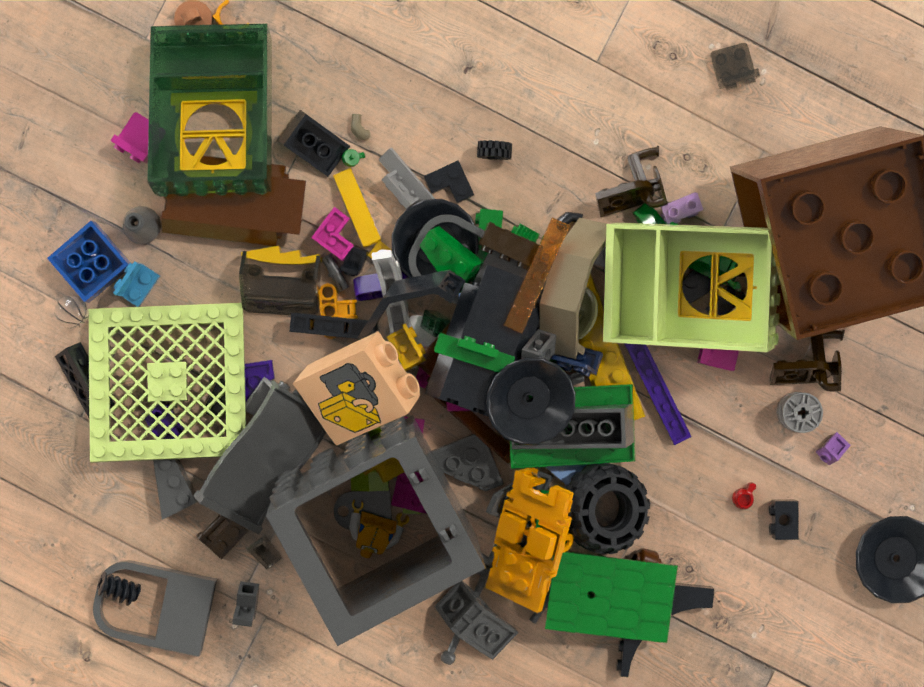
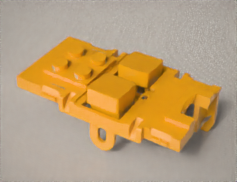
M530 467L515 471L513 489L506 494L510 499L505 500L494 540V544H497V546L492 548L494 552L493 567L490 568L485 588L539 613L543 609L551 578L557 575L562 553L568 551L573 544V535L568 533L572 520L568 513L571 509L574 493L558 485L550 487L549 494L533 489L534 486L544 484L546 480L537 475L538 469ZM535 518L539 520L538 524L543 527L536 528ZM528 521H531L532 526L530 528L526 527ZM523 534L527 536V544L524 548L518 544L522 541Z

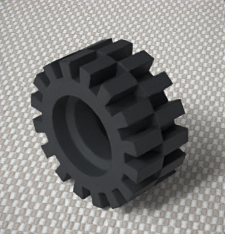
M496 140L478 141L477 157L490 160H511L512 143Z

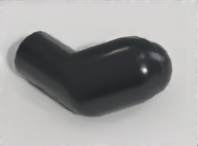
M565 212L557 218L556 228L560 231L566 230V226L569 223L577 222L579 218H583V214Z

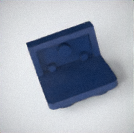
M585 348L584 355L577 354L576 359L552 355L551 359L565 371L572 372L573 369L578 374L589 377L590 374L597 375L603 353Z

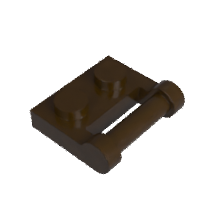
M219 514L203 532L197 535V538L222 560L248 530ZM226 519L229 524L211 541L208 537Z

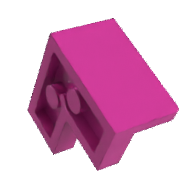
M334 207L311 238L342 261L345 260V257L354 247L352 243L339 235L350 218Z

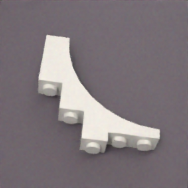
M379 250L372 253V261L379 278L383 297L394 281L402 279L400 265L398 261H395L391 250ZM407 300L389 304L386 312L390 334L403 328L402 325L406 323L408 328L411 327Z

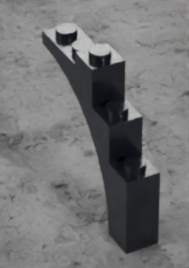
M676 583L671 616L696 608H713L714 588L705 585ZM625 638L619 640L618 652H621V657L617 659L616 671H619L621 677L629 676L631 662L642 640Z

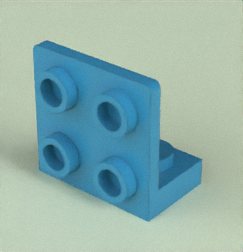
M134 261L133 264L130 263L124 271L126 274L123 279H119L114 285L115 291L113 294L122 296L135 306L140 307L160 278V275L143 263Z

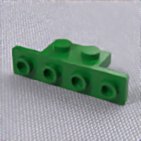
M440 333L434 349L436 353L498 373L507 364L515 360L514 356L494 349L495 345L486 342L480 345L475 343L476 339L467 336L464 339H458Z

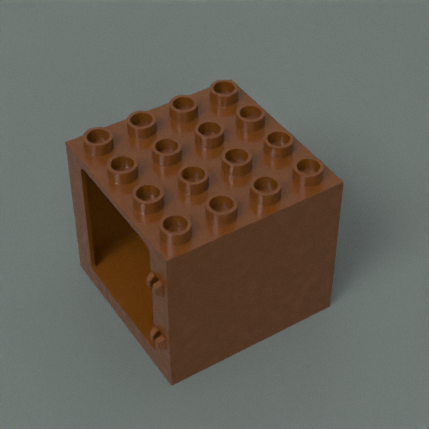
M879 126L730 166L743 227L768 228L780 285L777 286V293H780V304L777 305L776 313H779L778 326L796 340L924 306V135Z

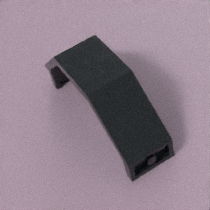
M450 270L394 281L358 336V340L377 331L380 333L378 322L389 304L430 294L439 295L449 303H452L466 280Z

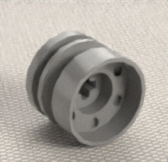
M788 393L781 398L777 405L776 413L778 420L783 427L790 431L799 433L811 432L822 421V405L815 396L809 393ZM801 409L805 410V414H802V416L798 415V411H801Z

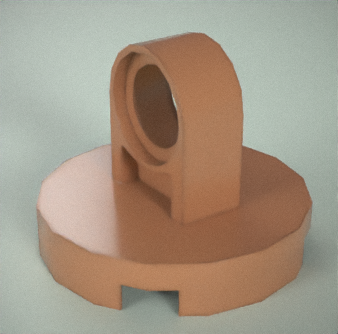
M188 0L178 6L174 22L182 35L198 39L209 33L213 17L206 4L199 0Z

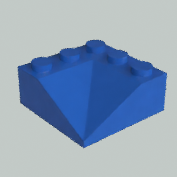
M94 221L88 222L47 258L80 298L87 303L94 300L125 273L126 267L131 263Z

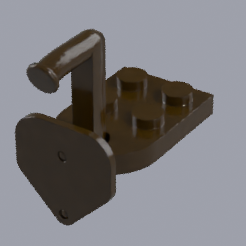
M659 146L644 149L628 156V163L635 181L621 183L617 187L605 188L595 193L600 217L627 210L644 203L652 208L668 205L657 167L653 166L654 179L647 181L640 162L641 159L647 157H659ZM658 191L660 198L653 200L654 193Z
M834 330L811 336L813 361L805 359L797 360L796 362L780 360L773 363L769 378L770 385L818 382L825 391H841L842 365L840 352L836 350L832 363H826L823 339H840L842 341L845 330ZM830 375L833 376V383H828L827 381Z

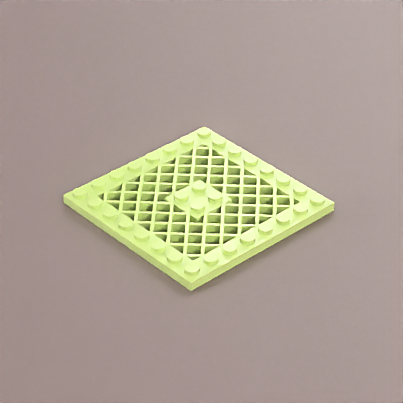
M243 303L88 309L90 462L221 457L246 427ZM204 324H211L206 330H203L199 326ZM218 324H224V329L221 328ZM179 325L191 326L186 331H184ZM160 326L172 327L167 332H165ZM216 326L221 333L214 340L208 333ZM133 327L128 334L122 329ZM141 327L152 328L146 333ZM195 327L202 332L196 340L189 335ZM158 328L164 335L156 342L150 335ZM176 328L183 333L177 341L170 336ZM139 329L144 336L137 343L131 336ZM118 330L125 335L119 343L112 339V336ZM205 336L212 341L206 349L199 344ZM223 336L224 348L218 343ZM168 337L174 344L166 351L160 344ZM186 337L193 342L187 350L179 345ZM149 338L154 345L146 351L141 345ZM129 339L135 346L127 353L121 346ZM110 341L116 345L111 351ZM215 345L222 350L216 358L208 353ZM195 346L203 351L196 359L189 354ZM158 347L164 354L156 361L151 354ZM176 347L184 352L177 360L170 355ZM139 348L145 355L137 362L131 355ZM118 349L126 354L119 362L112 357ZM205 355L213 360L206 369L199 363ZM224 355L225 367L218 362ZM167 356L173 361L161 363ZM186 356L193 361L188 368L187 362H181ZM149 357L154 363H147L146 370L141 364ZM128 358L135 363L129 371L121 366ZM110 359L116 364L111 370ZM215 364L222 369L216 378L209 372ZM196 365L203 370L197 378L190 373ZM140 367L145 374L137 381L131 374ZM120 368L126 374L117 381L112 375ZM206 374L213 379L207 387L199 382ZM224 374L225 386L218 381ZM187 375L194 380L188 387ZM128 377L135 382L129 390L122 385ZM110 378L116 383V385L111 390ZM146 378L148 390L141 384ZM215 383L223 388L216 397L209 391ZM196 384L204 389L197 397L190 392ZM138 386L145 391L139 400L132 395ZM121 387L126 394L118 401L112 394ZM206 393L213 398L207 407L200 401ZM224 393L226 397V406L219 400L224 395ZM189 394L194 401L186 407L180 401H188ZM130 396L136 403L128 410L122 403ZM147 396L149 403L154 402L149 409L142 404ZM110 397L116 402V404L111 409ZM161 402L173 403L168 408H166ZM216 402L223 407L217 416L209 410ZM196 403H199L204 410L196 417L190 410ZM158 404L165 409L159 418L152 413ZM177 404L185 409L178 417L171 412ZM140 405L146 412L138 419L132 412ZM121 406L126 413L120 419H117L112 413ZM206 412L214 417L207 426L200 420ZM225 412L226 425L219 419ZM168 413L175 419L169 427L161 422ZM187 413L194 418L188 426L180 421ZM150 414L156 421L147 428L142 421ZM130 415L136 422L128 429L122 422ZM110 416L116 421L115 425L111 429ZM216 421L224 427L217 435L210 430ZM179 422L185 430L177 437L171 430ZM197 422L204 427L198 436L190 430ZM139 424L146 430L140 438L132 433ZM158 424L166 429L159 437L152 432ZM121 425L127 432L119 439L113 432ZM207 431H209L214 436L208 438H201ZM187 432L195 437L182 439ZM150 433L156 440L143 439ZM170 433L175 439L163 438ZM129 435H131V436H132L133 438H135L137 441H124V440H125ZM111 436H112L116 441L111 442Z

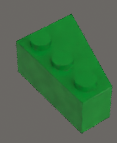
M440 226L429 230L420 244L421 249L437 272L450 270L466 280L465 283L468 284L484 262Z

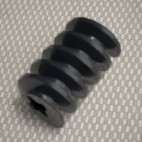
M104 571L98 582V596L105 592V598L107 599L112 594V601L119 597V603L122 604L126 599V605L129 606L131 602L137 600L141 592V585L139 583L135 585L133 581L128 582L125 578L121 580L119 576L114 577L111 573L107 575Z

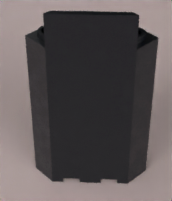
M487 264L481 283H464L446 335L458 339H464L467 336L476 339L475 343L483 345L484 342L495 345L494 349L499 350V352L514 356V362L520 360L522 349L535 334L540 320V310L533 303L539 283ZM439 354L425 394L489 417L486 411L487 391L498 372Z

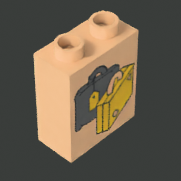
M379 331L307 365L293 383L336 446L407 415L421 395L417 379L412 374L406 373L398 361L396 348L391 342H385Z

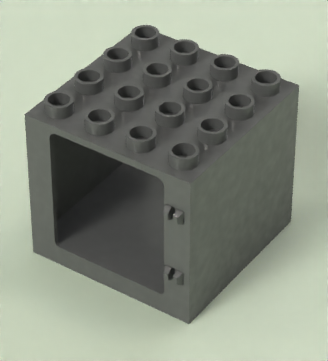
M413 415L406 419L402 416L380 427L382 431L372 437L366 432L346 441L348 443L345 446L347 450L338 455L335 454L333 448L319 453L312 458L311 469L304 473H301L298 466L283 472L277 477L279 480L275 483L276 487L272 490L274 494L269 497L271 503L266 517L337 646L485 569L477 535ZM389 458H396L405 471L438 536L337 588L295 509ZM419 470L424 481L419 482L414 472Z

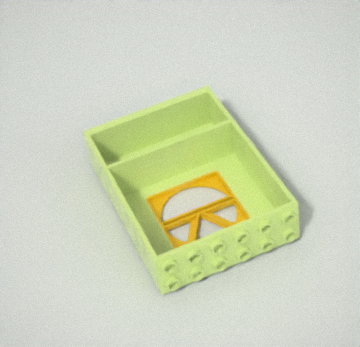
M644 223L606 224L603 342L769 352L774 349L775 345H778L779 335L776 333V325H779V313H776L777 305L780 304V293H777V286L780 285L768 228ZM712 255L710 314L707 315L697 311L688 303L683 293L682 280L690 264L703 256ZM720 256L728 257L738 264L736 268L719 276ZM741 273H745L748 283L746 297L742 301L719 285ZM718 295L735 305L736 309L728 314L718 315Z

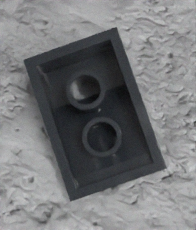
M299 110L278 140L282 145L327 177H329L342 159L344 151L350 148V145L302 110Z

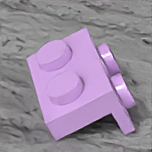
M694 192L662 206L663 214H661V217L666 224H670V222L678 223L681 221L680 219L685 217L690 218L698 215V212L703 210L698 193Z

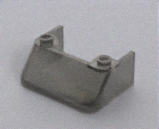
M243 251L239 269L242 308L250 313L279 315L301 313L316 315L319 310V289L321 283L320 256L316 255L315 268L303 270L302 278L266 276L260 266L248 264L247 251Z

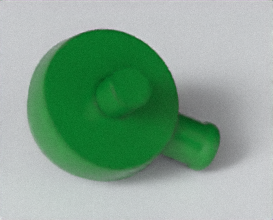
M348 149L342 155V162L347 167H354L361 158H365V153H358L354 149Z

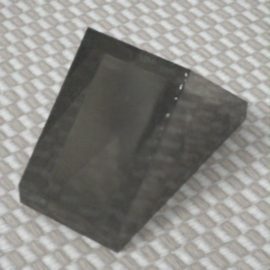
M265 534L246 548L266 569H269L282 559Z

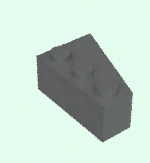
M179 459L153 460L162 520L198 502L193 496L196 491Z

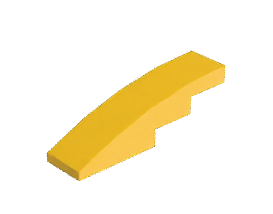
M351 168L333 175L363 247L365 248L381 241V237Z
M280 246L241 252L242 257L265 263L280 265L322 263L320 254L302 257L300 250L282 253Z

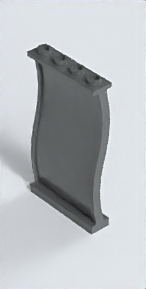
M273 379L270 382L272 386L256 414L222 454L208 475L201 490H197L193 495L201 505L258 535L263 529L261 525L271 503L269 497L274 494L272 490L276 487L275 483L279 480L277 477L295 466L301 469L315 452L326 434L325 429L296 389L292 392L289 390V385L283 381L278 383Z

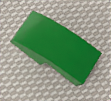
M645 203L632 212L638 223L666 224L658 212Z

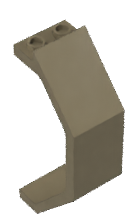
M579 218L555 251L540 300V330L556 335L555 354L572 359H576L577 354L584 355L585 347L578 342L579 310L593 263L606 245V223Z

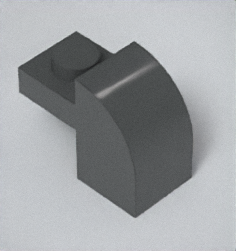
M240 581L233 625L252 627L258 605L259 584Z

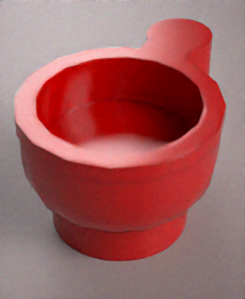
M749 482L747 488L737 489L733 493L732 502L737 508L748 509L753 505L754 496L752 492L756 489V484Z

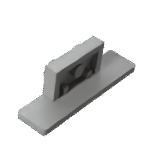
M393 148L388 149L379 158V161L389 172L382 181L406 209L422 200L435 199Z

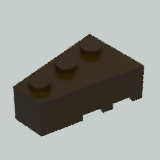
M492 222L487 223L478 244L482 246V251L492 254L494 251L500 254V259L510 262L512 259L518 262L517 266L528 270V267L534 268L543 247L522 236L511 233L507 229H502Z

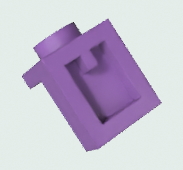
M836 432L816 453L823 462L831 465L838 461L851 445Z

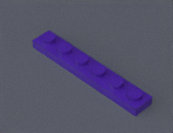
M624 343L673 445L691 438L692 436L647 345Z

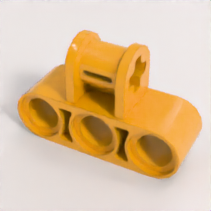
M326 283L320 287L321 316H326V307L332 306L335 309V313L331 317L358 319L355 308L357 300L338 301V292L334 285ZM326 287L333 289V295L329 298H326L323 294ZM324 335V336H325L326 338H328V339H335V338H337V337H335V336H326V335Z

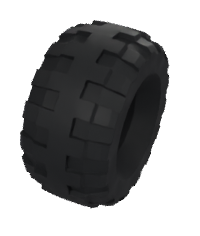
M600 463L584 467L585 469L581 472H576L571 477L570 484H566L564 488L574 493L571 509L568 513V516L572 518L568 533L573 535V541L579 546L592 552L614 554L622 549H628L634 544V540L642 536L644 533L643 528L645 524H648L650 518L648 516L650 499L646 497L647 490L644 484L638 480L637 475L621 466ZM613 491L618 498L619 511L611 524L601 527L595 517V507L603 494Z

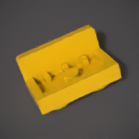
M406 323L402 325L403 328L388 335L387 339L396 348L398 359L404 370L407 371L426 361L423 356L426 354V351L421 343H416L414 338L417 335L413 327L408 328Z

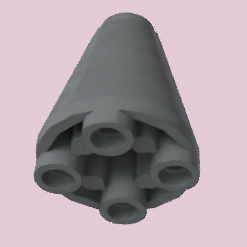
M138 206L127 212L123 219L122 227L124 234L129 240L145 245L157 238L162 224L160 217L154 210L149 207Z

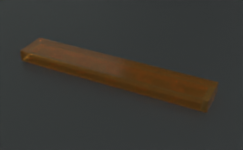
M553 217L550 219L503 326L520 334L523 333L570 225Z

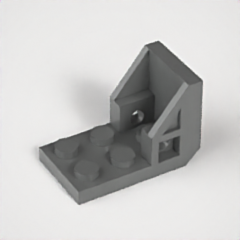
M463 580L455 584L434 606L450 630L460 639L492 660L519 633L515 627L493 613L489 606Z

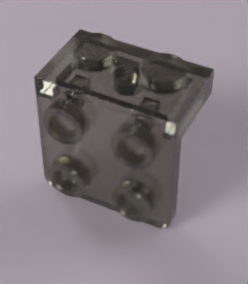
M747 43L715 50L710 54L719 89L726 88V90L737 88V85L741 83L749 85L755 83L756 79L760 76L759 69H754Z

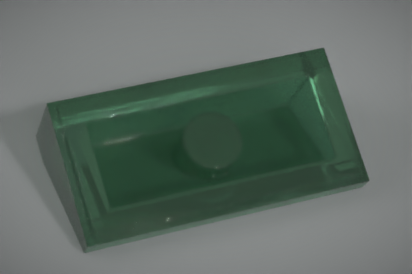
M425 309L420 327L433 337H437L451 320L438 311Z

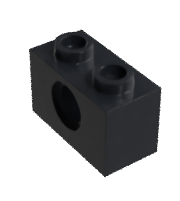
M773 499L772 504H769V515L772 516V523L769 524V534L775 540H799V501L795 499ZM782 515H787L788 520L785 524L779 523V518Z

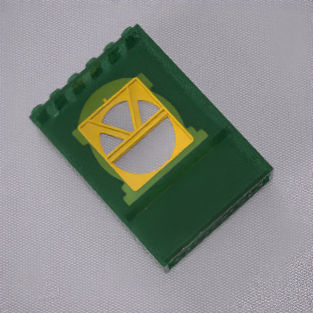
M267 23L151 26L147 182L157 196L166 197L169 194L187 196L194 193L199 196H205L208 193H215L217 195H226L227 193L245 195L247 192H255L256 194L271 192L272 38ZM210 104H220L229 107L239 116L243 125V129L185 131L186 124L192 114L199 108ZM205 138L195 155L191 156L186 148L185 139ZM223 138H243L242 145L236 155L232 154ZM215 139L227 162L219 165H206L201 163L200 160L212 140Z

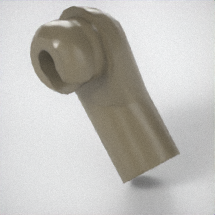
M352 114V133L359 140H368L370 138V131L365 130L361 126L362 115Z

